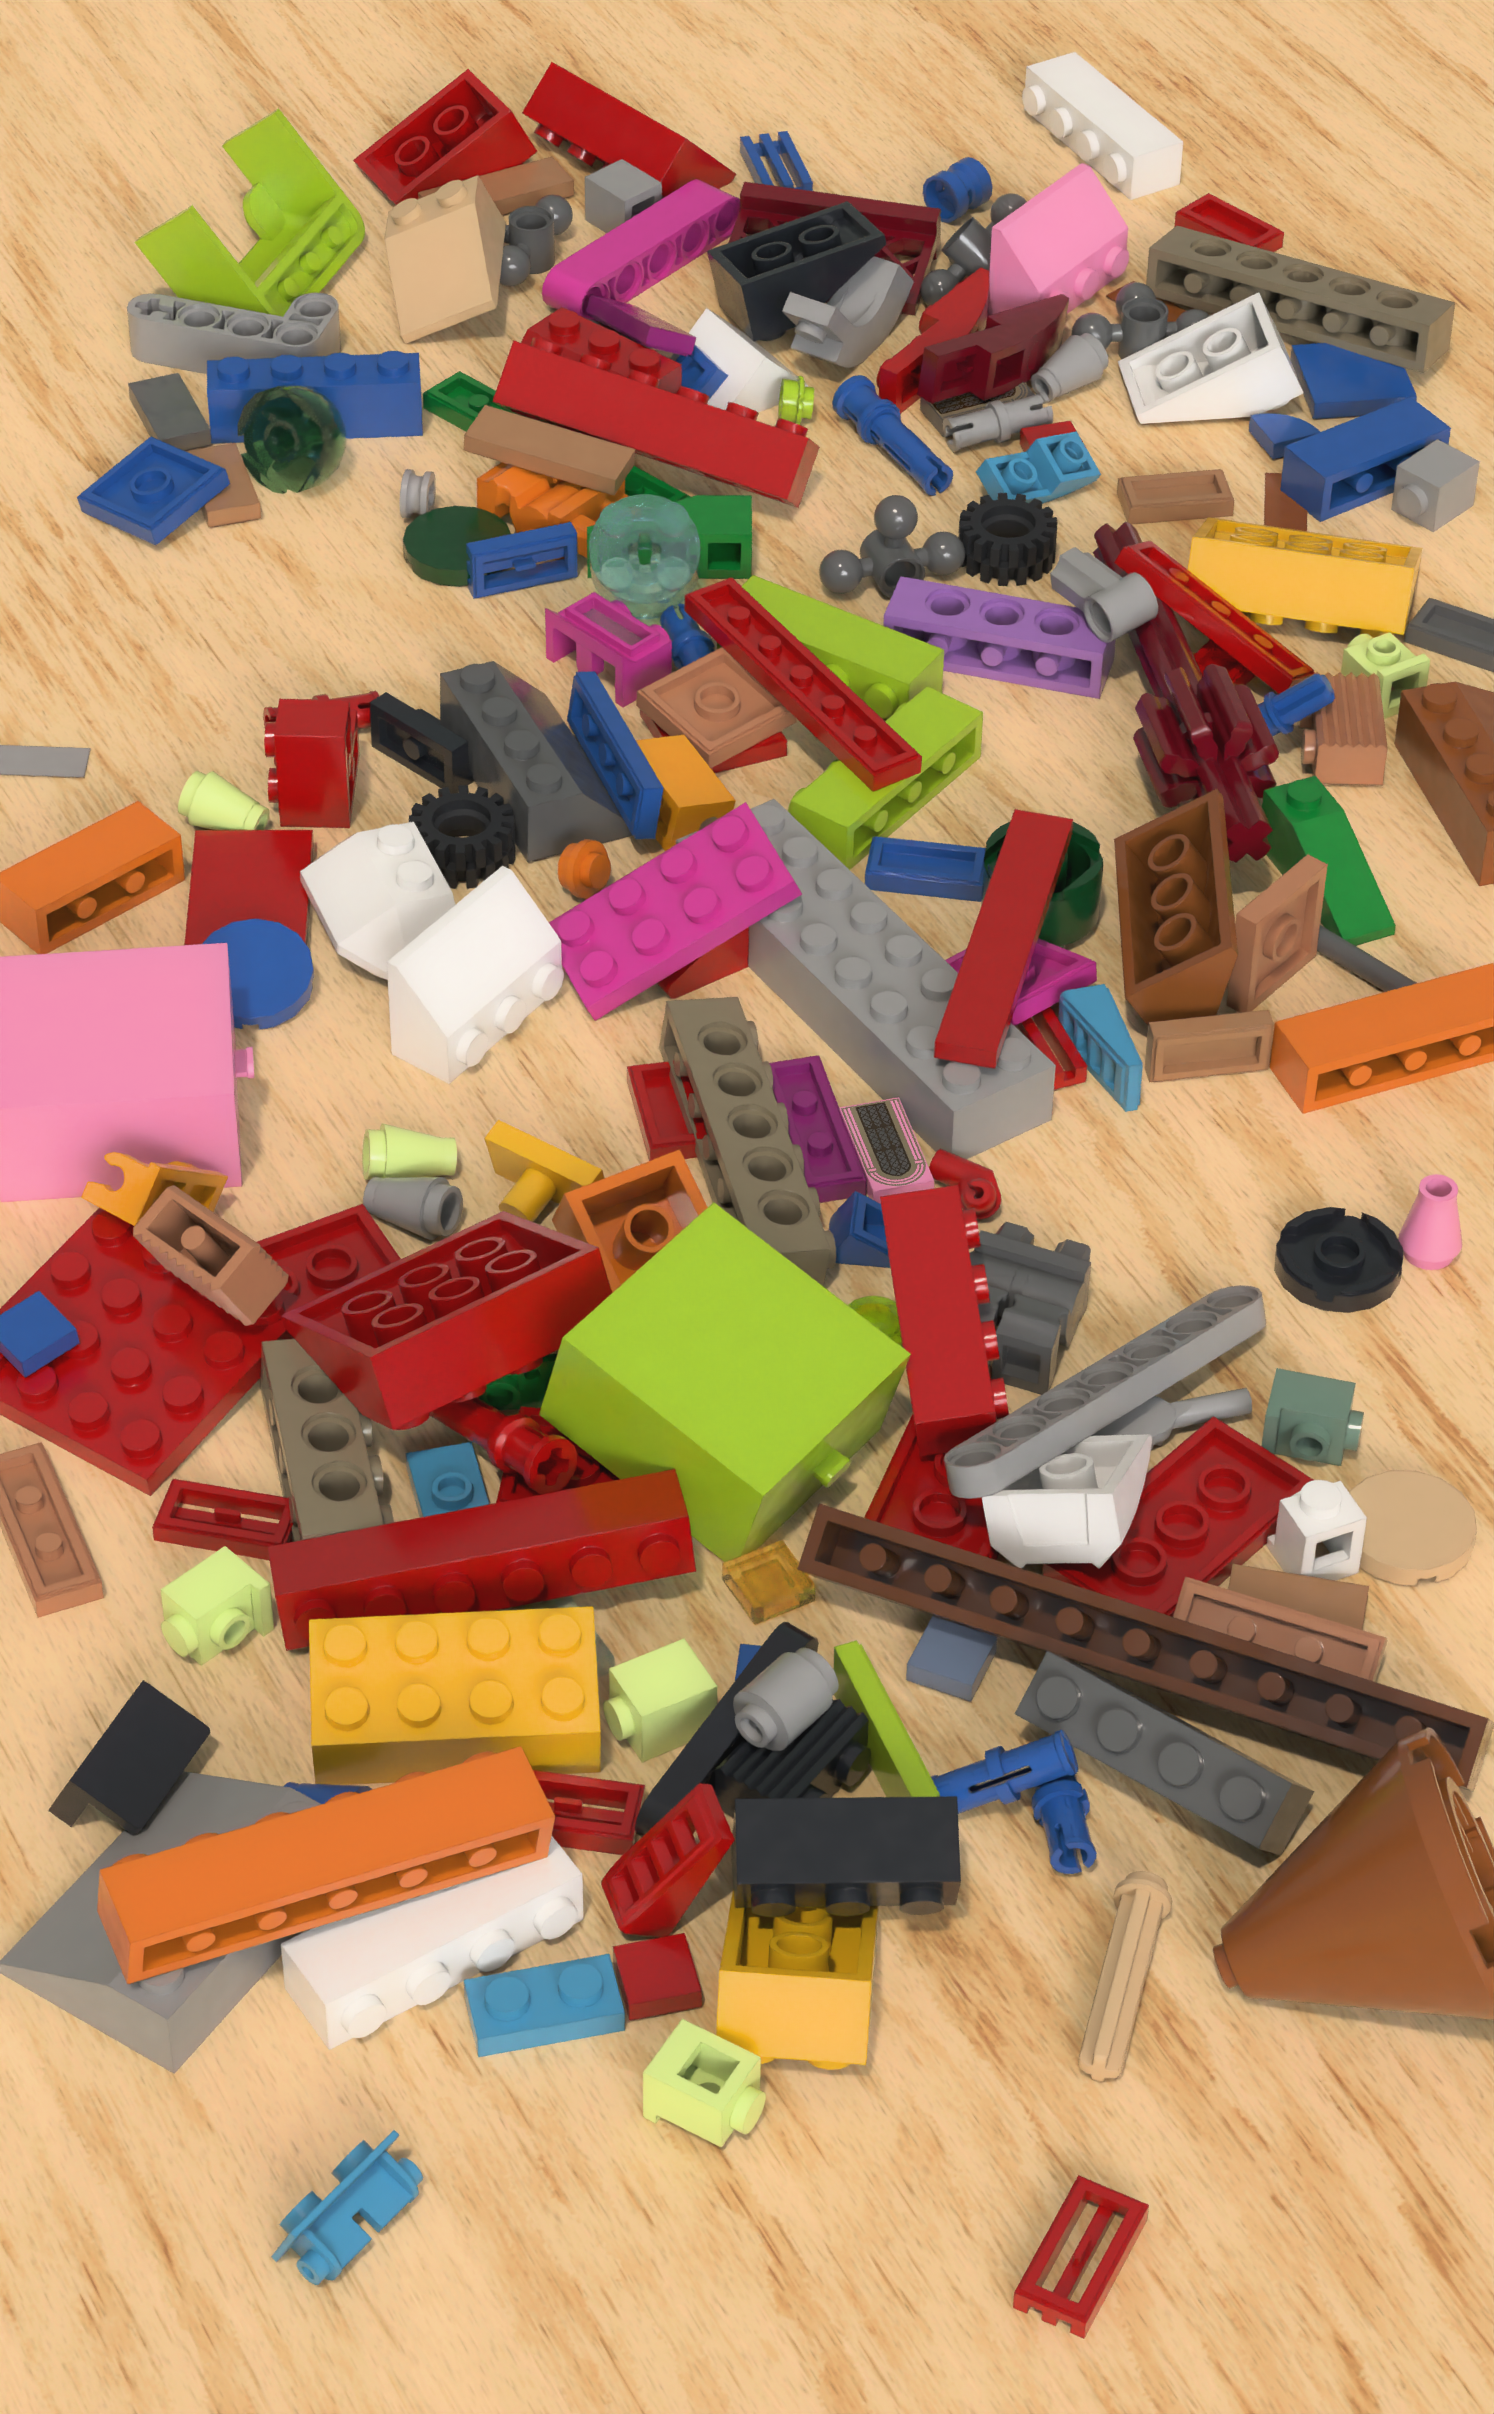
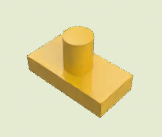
M500 1120L495 1123L484 1138L495 1173L515 1183L500 1202V1212L505 1211L534 1222L550 1200L560 1204L565 1193L604 1179L601 1168Z

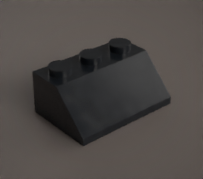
M957 1796L735 1799L732 1831L735 1841L731 1845L735 1908H751L752 1913L764 1917L789 1915L795 1912L796 1907H825L826 1912L832 1915L854 1916L868 1912L870 1906H900V1911L906 1914L929 1915L942 1911L944 1905H956L961 1883Z

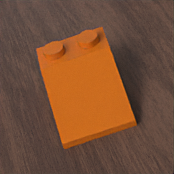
M677 1150L565 1193L552 1218V1222L557 1232L599 1247L613 1293L708 1207L681 1151Z

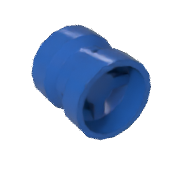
M965 157L952 164L947 171L942 170L926 179L923 185L924 202L927 207L941 209V222L950 223L965 215L968 209H975L989 201L993 189L991 177L979 161L974 158Z

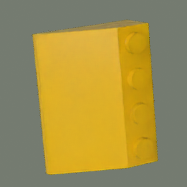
M1208 517L1192 537L1188 570L1239 611L1250 612V619L1253 622L1267 625H1282L1284 617L1304 620V628L1315 632L1337 633L1339 625L1359 628L1360 634H1369L1375 638L1389 632L1392 635H1404L1423 548Z

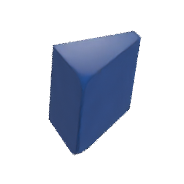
M854 1191L830 1219L829 1230L834 1236L836 1245L835 1263L890 1268L881 1204Z

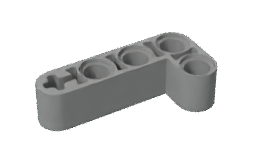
M314 292L297 297L283 317L151 293L133 298L127 306L131 353L134 358L144 363L207 374V360H222L227 357H241L244 359L275 358L280 355H294L297 357L329 356L334 353H340L341 350L339 304L334 297L325 293Z

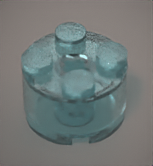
M651 494L628 496L606 506L596 521L589 540L590 572L594 587L606 600L610 602L613 600L623 602L636 619L659 618L672 605L675 610L678 604L685 600V595L694 590L700 573V539L696 526L685 508L664 497ZM639 550H650L652 555L650 564H639Z

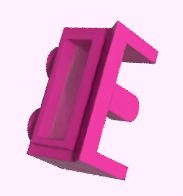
M593 592L558 613L545 608L546 658L554 663L576 650L578 672L595 671L597 675L603 672L604 660L615 667V703L624 708L637 700L638 690L672 673V641L668 633L657 624L648 626L633 617L628 607L622 601L613 600L610 602Z

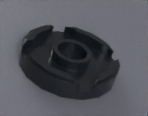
M1327 1207L1306 1211L1287 1222L1281 1231L1280 1240L1276 1244L1274 1271L1282 1287L1300 1302L1323 1311L1351 1313L1371 1309L1390 1298L1401 1281L1403 1247L1395 1232L1378 1218L1362 1212L1361 1219L1354 1216H1346L1345 1208Z

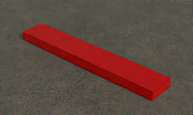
M728 578L685 595L684 611L871 791L874 792L921 773L922 756L733 578Z
M1014 810L935 1039L934 1058L996 1069L1072 837L1073 819Z

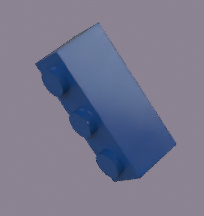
M1408 397L1285 446L1280 490L1307 510L1316 520L1322 522L1394 493L1397 465L1437 439L1449 445L1451 427L1412 397Z

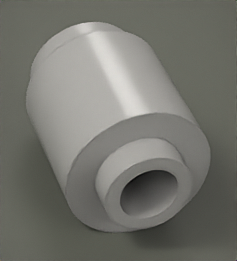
M800 1648L795 1653L786 1652L780 1655L734 1697L735 1724L741 1735L756 1747H765L773 1751L784 1750L831 1707L832 1696L837 1692L839 1686L833 1668L820 1654L808 1648Z

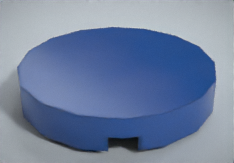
M262 919L231 922L212 932L202 943L228 944L235 1028L243 1029L242 1024L250 1026L258 1024L259 1029L276 1027L295 1017L309 1001L314 978L310 949L298 933L281 923Z

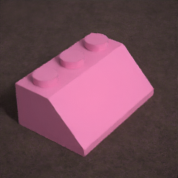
M1084 163L1079 164L992 227L988 316L1060 294L1069 297L1068 314L1085 300H1089L1097 291L1113 279L1123 274L1129 261V252L1127 250L1128 226L1090 166Z

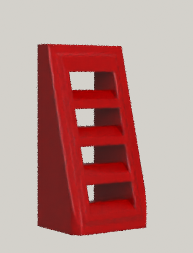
M699 1783L623 1854L602 1879V1888L617 1926L623 1933L653 1937L669 1936L735 1841L711 1784ZM695 1831L697 1832V1835L700 1840L698 1844L696 1843L695 1838L693 1836Z

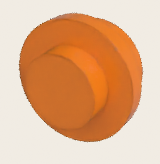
M584 839L579 843L569 844L563 850L558 862L560 884L565 889H569L575 897L588 899L601 891L607 884L611 873V863L604 845L596 840Z

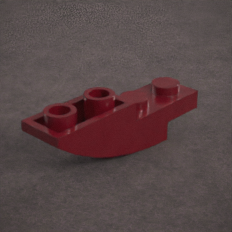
M1060 294L987 316L985 330L924 347L917 395L931 404L968 392L985 401L1009 392L1022 382H1028L1031 380L1032 375L1038 372L1062 344L1069 297Z

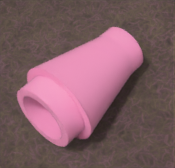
M1435 1174L1421 1180L1417 1197L1399 1233L1398 1240L1403 1247L1405 1258L1412 1265L1421 1269H1442L1448 1266L1462 1249V1235L1457 1205L1458 1186L1454 1180L1447 1176Z

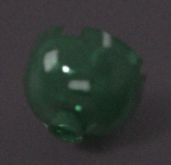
M283 384L256 393L243 407L238 422V437L244 435V445L247 453L241 454L246 468L258 483L275 493L284 494L287 493V489L298 493L319 486L328 480L339 468L347 446L346 426L341 412L330 398L311 386Z

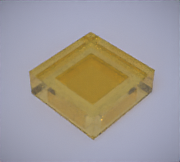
M783 1540L722 1563V1580L754 1625L815 1601L814 1582L808 1574L797 1570L799 1562Z

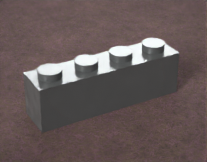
M1050 1651L1046 1652L1015 1712V1715L1052 1735L1056 1731L1063 1730L1073 1747L1258 1849L1277 1855H1282L1314 1793L1309 1788L1075 1661Z

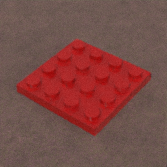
M99 1207L0 1308L1 1315L40 1291L77 1329L80 1344L27 1377H24L0 1352V1415L151 1496L261 1378L262 1342L294 1339L284 1328L281 1315L309 1302L282 1289L254 1324L245 1326L239 1319L236 1320L230 1313L228 1314L222 1307L219 1308L213 1301H210L205 1295H201L188 1283H184L171 1271H167L133 1236V1228L135 1226Z

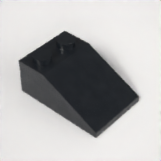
M847 201L708 250L707 254L719 306L754 342L778 339L786 333V330L796 327L782 312L790 292L825 303L886 245L885 235Z

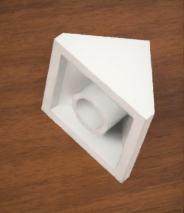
M708 308L705 309L689 332V334L697 337L695 345L701 348L729 375L709 399L708 405L726 410L728 402H732L759 413L779 405L782 379L797 380L798 376L756 341L754 342L747 334ZM673 354L670 359L675 361L679 354Z

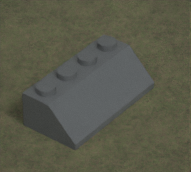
M494 661L471 664L461 669L440 673V724L468 741L469 769L473 773V779L478 787L488 789V798L497 793L503 797L504 804L509 803L511 805L513 815H515V844L527 862L562 854L569 844L579 843L584 839L606 843L633 836L583 748L545 693Z

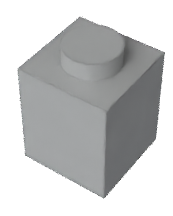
M623 159L585 176V220L605 233L610 232L662 199V183Z
M1438 439L1397 465L1391 510L1435 532L1474 505L1480 461Z

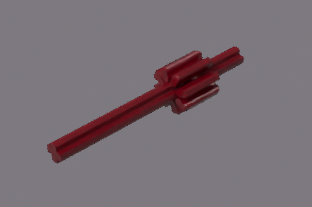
M1126 521L1117 530L1106 523L1094 534L1098 548L1093 554L1095 558L1121 577H1124L1128 574L1114 562L1123 547L1142 543L1137 529ZM1156 597L1158 603L1157 616L1128 632L1155 694H1143L1135 707L1143 727L1135 732L1133 740L1162 806L1167 808L1178 806L1179 808L1218 789L1224 799L1229 860L1237 863L1248 854L1258 861L1270 851L1271 845L1266 836L1273 831L1258 798L1263 799L1264 790L1273 788L1277 784L1268 765L1274 763L1279 757L1278 748L1250 688L1242 684L1234 686L1227 669L1215 664L1206 666L1202 675L1173 609Z

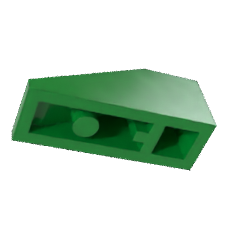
M696 495L587 527L588 578L749 579L752 576V495Z
M1316 776L1264 790L1262 808L1273 830L1266 836L1271 845V849L1266 855L1282 875L1285 874L1307 854L1328 864L1321 924L1355 946L1395 935L1396 925L1346 813Z

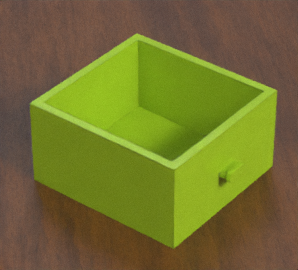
M713 1202L562 1338L539 1415L619 1479L675 1469L689 1516L691 1536L736 1570L822 1486L829 1488L848 1469L852 1462L850 1458L881 1429L911 1354Z

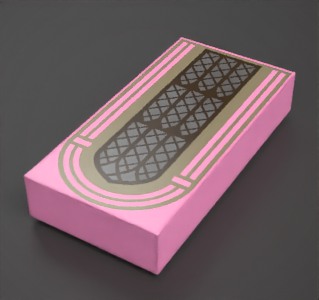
M899 1097L839 1108L866 1177V1192L869 1198L881 1204L880 1196L934 1188L933 1176Z

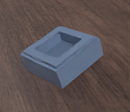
M932 1616L907 1663L906 1680L972 1701L996 1654L997 1637Z

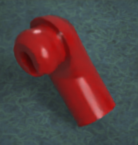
M941 1148L935 1153L929 1166L933 1179L948 1186L958 1185L962 1209L975 1208L977 1219H986L994 1215L1000 1208L1002 1198L993 1170Z

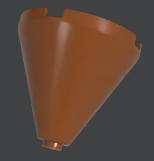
M1427 1728L1399 1739L1221 1928L1223 1943L1214 1946L1213 1953L1221 1977L1229 1989L1240 1986L1248 1998L1494 2020V1847L1481 1816L1474 1818L1463 1794L1458 1788L1465 1785L1464 1780L1446 1746L1433 1729Z

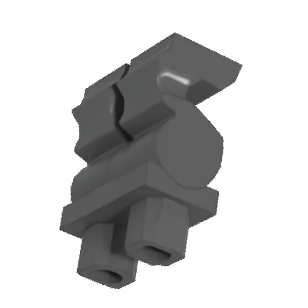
M1005 1222L995 1234L981 1230L979 1233L981 1247L974 1248V1251L969 1253L971 1266L984 1264L990 1303L980 1304L978 1308L981 1322L994 1320L999 1360H994L992 1363L991 1379L1003 1377L1004 1384L1042 1395L1050 1390L1057 1366L1058 1345L1066 1347L1070 1345L1078 1323L1087 1309L1091 1249L1086 1244L1069 1239L1058 1243L1055 1251L1034 1246V1235L1027 1227Z

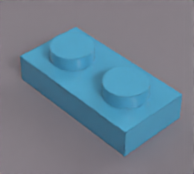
M610 1954L464 1980V1998L478 2057L625 2031V2011Z

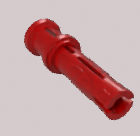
M477 1397L464 1402H450L429 1412L430 1417L484 1448L488 1453L491 1463L504 1473H519L522 1475L526 1485L538 1494L560 1491L574 1475L577 1466V1451L574 1444L562 1436H547L542 1433L539 1424L527 1415L515 1414L507 1416Z

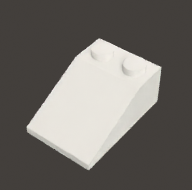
M1259 292L1118 361L1140 424L1250 417V415L1262 414L1268 410L1281 408L1291 399L1303 394L1283 340Z

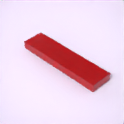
M1152 541L1125 546L1114 563L1127 574L1134 572L1140 574L1149 583L1156 597L1278 694L1315 673L1313 668Z

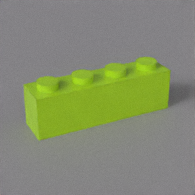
M752 575L742 585L755 600L884 721L890 718L901 704L908 703L927 686L942 693L944 649L755 575ZM717 643V649L721 648L722 646Z
M925 687L908 703L901 704L895 713L885 721L922 756L921 773L873 792L839 759H836L810 785L799 789L790 801L788 812L849 870L852 869L869 854L872 837L888 838L981 757L982 711L933 688Z

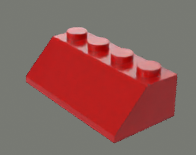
M553 62L549 65L522 114L538 124L534 131L535 134L558 148L562 141L565 140L571 144L567 152L590 167L593 166L596 159L604 163L602 168L623 159L662 183V199L695 179L720 189L732 183L736 176L735 172L687 138Z

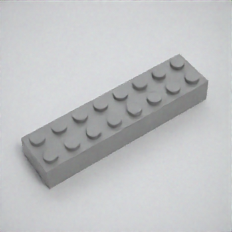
M775 799L751 808L752 813L791 874L802 895L749 927L748 967L883 1100L899 1097L912 1129L935 1152L941 1148L962 1158L969 1159L1051 1121L1056 1065L1012 1023H1010L996 1069L934 1058L935 1039L958 972ZM694 833L677 839L676 844L680 843L681 841L693 835Z

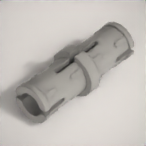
M1039 392L1036 395L1004 404L1000 400L988 402L985 409L953 418H945L943 420L944 436L949 437L953 435V439L948 440L947 445L954 452L960 450V448L992 439L998 444L1008 441L1011 438V434L1020 432L1021 428L1053 423L1052 406L1043 408L1042 405L1050 400L1045 392Z

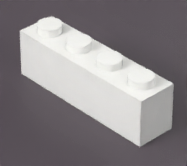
M1076 52L1026 67L1025 88L1022 92L1024 110L1128 199L1133 200L1180 185L1183 141Z
M551 1836L547 1858L309 1929L281 1943L285 1990L329 2050L352 2038L365 2037L377 2030L383 2022L416 2005H426L437 2000L447 1989L463 1982L465 1979H469L480 1972L496 1970L504 1965L513 1955L545 1939H555L565 1934L574 1924L583 1920V1874L554 1837Z

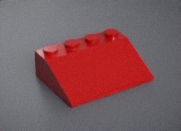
M502 1211L281 1315L284 1328L363 1416L392 1430H406L423 1424L429 1419V1412L450 1402H464L482 1395L487 1389V1384L507 1374H522L539 1367L543 1363V1357L559 1350L562 1338L611 1295L612 1290L599 1247Z

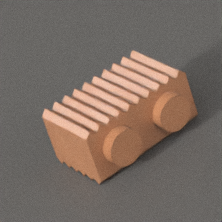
M1328 672L1325 676L1334 690V701L1298 721V728L1308 729L1302 731L1301 762L1302 764H1312V776H1316L1322 784L1383 785L1388 747L1379 677L1375 673L1369 677L1361 673L1356 677L1352 672L1347 676L1340 672L1333 676Z
M175 1185L164 1190L133 1228V1236L167 1271H171L184 1283H188L201 1295H205L210 1301H213L219 1308L222 1307L236 1320L239 1319L245 1326L254 1324L288 1282L289 1275L277 1265V1262L272 1260V1257L260 1247V1244Z

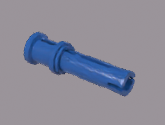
M862 375L853 376L845 380L838 387L832 401L833 410L842 419L851 420L856 425L857 434L866 443L878 444L907 474L918 482L928 495H936V489L939 493H942L949 487L953 479L952 469L901 422L898 407L890 400L881 399L876 394L875 385L867 377Z

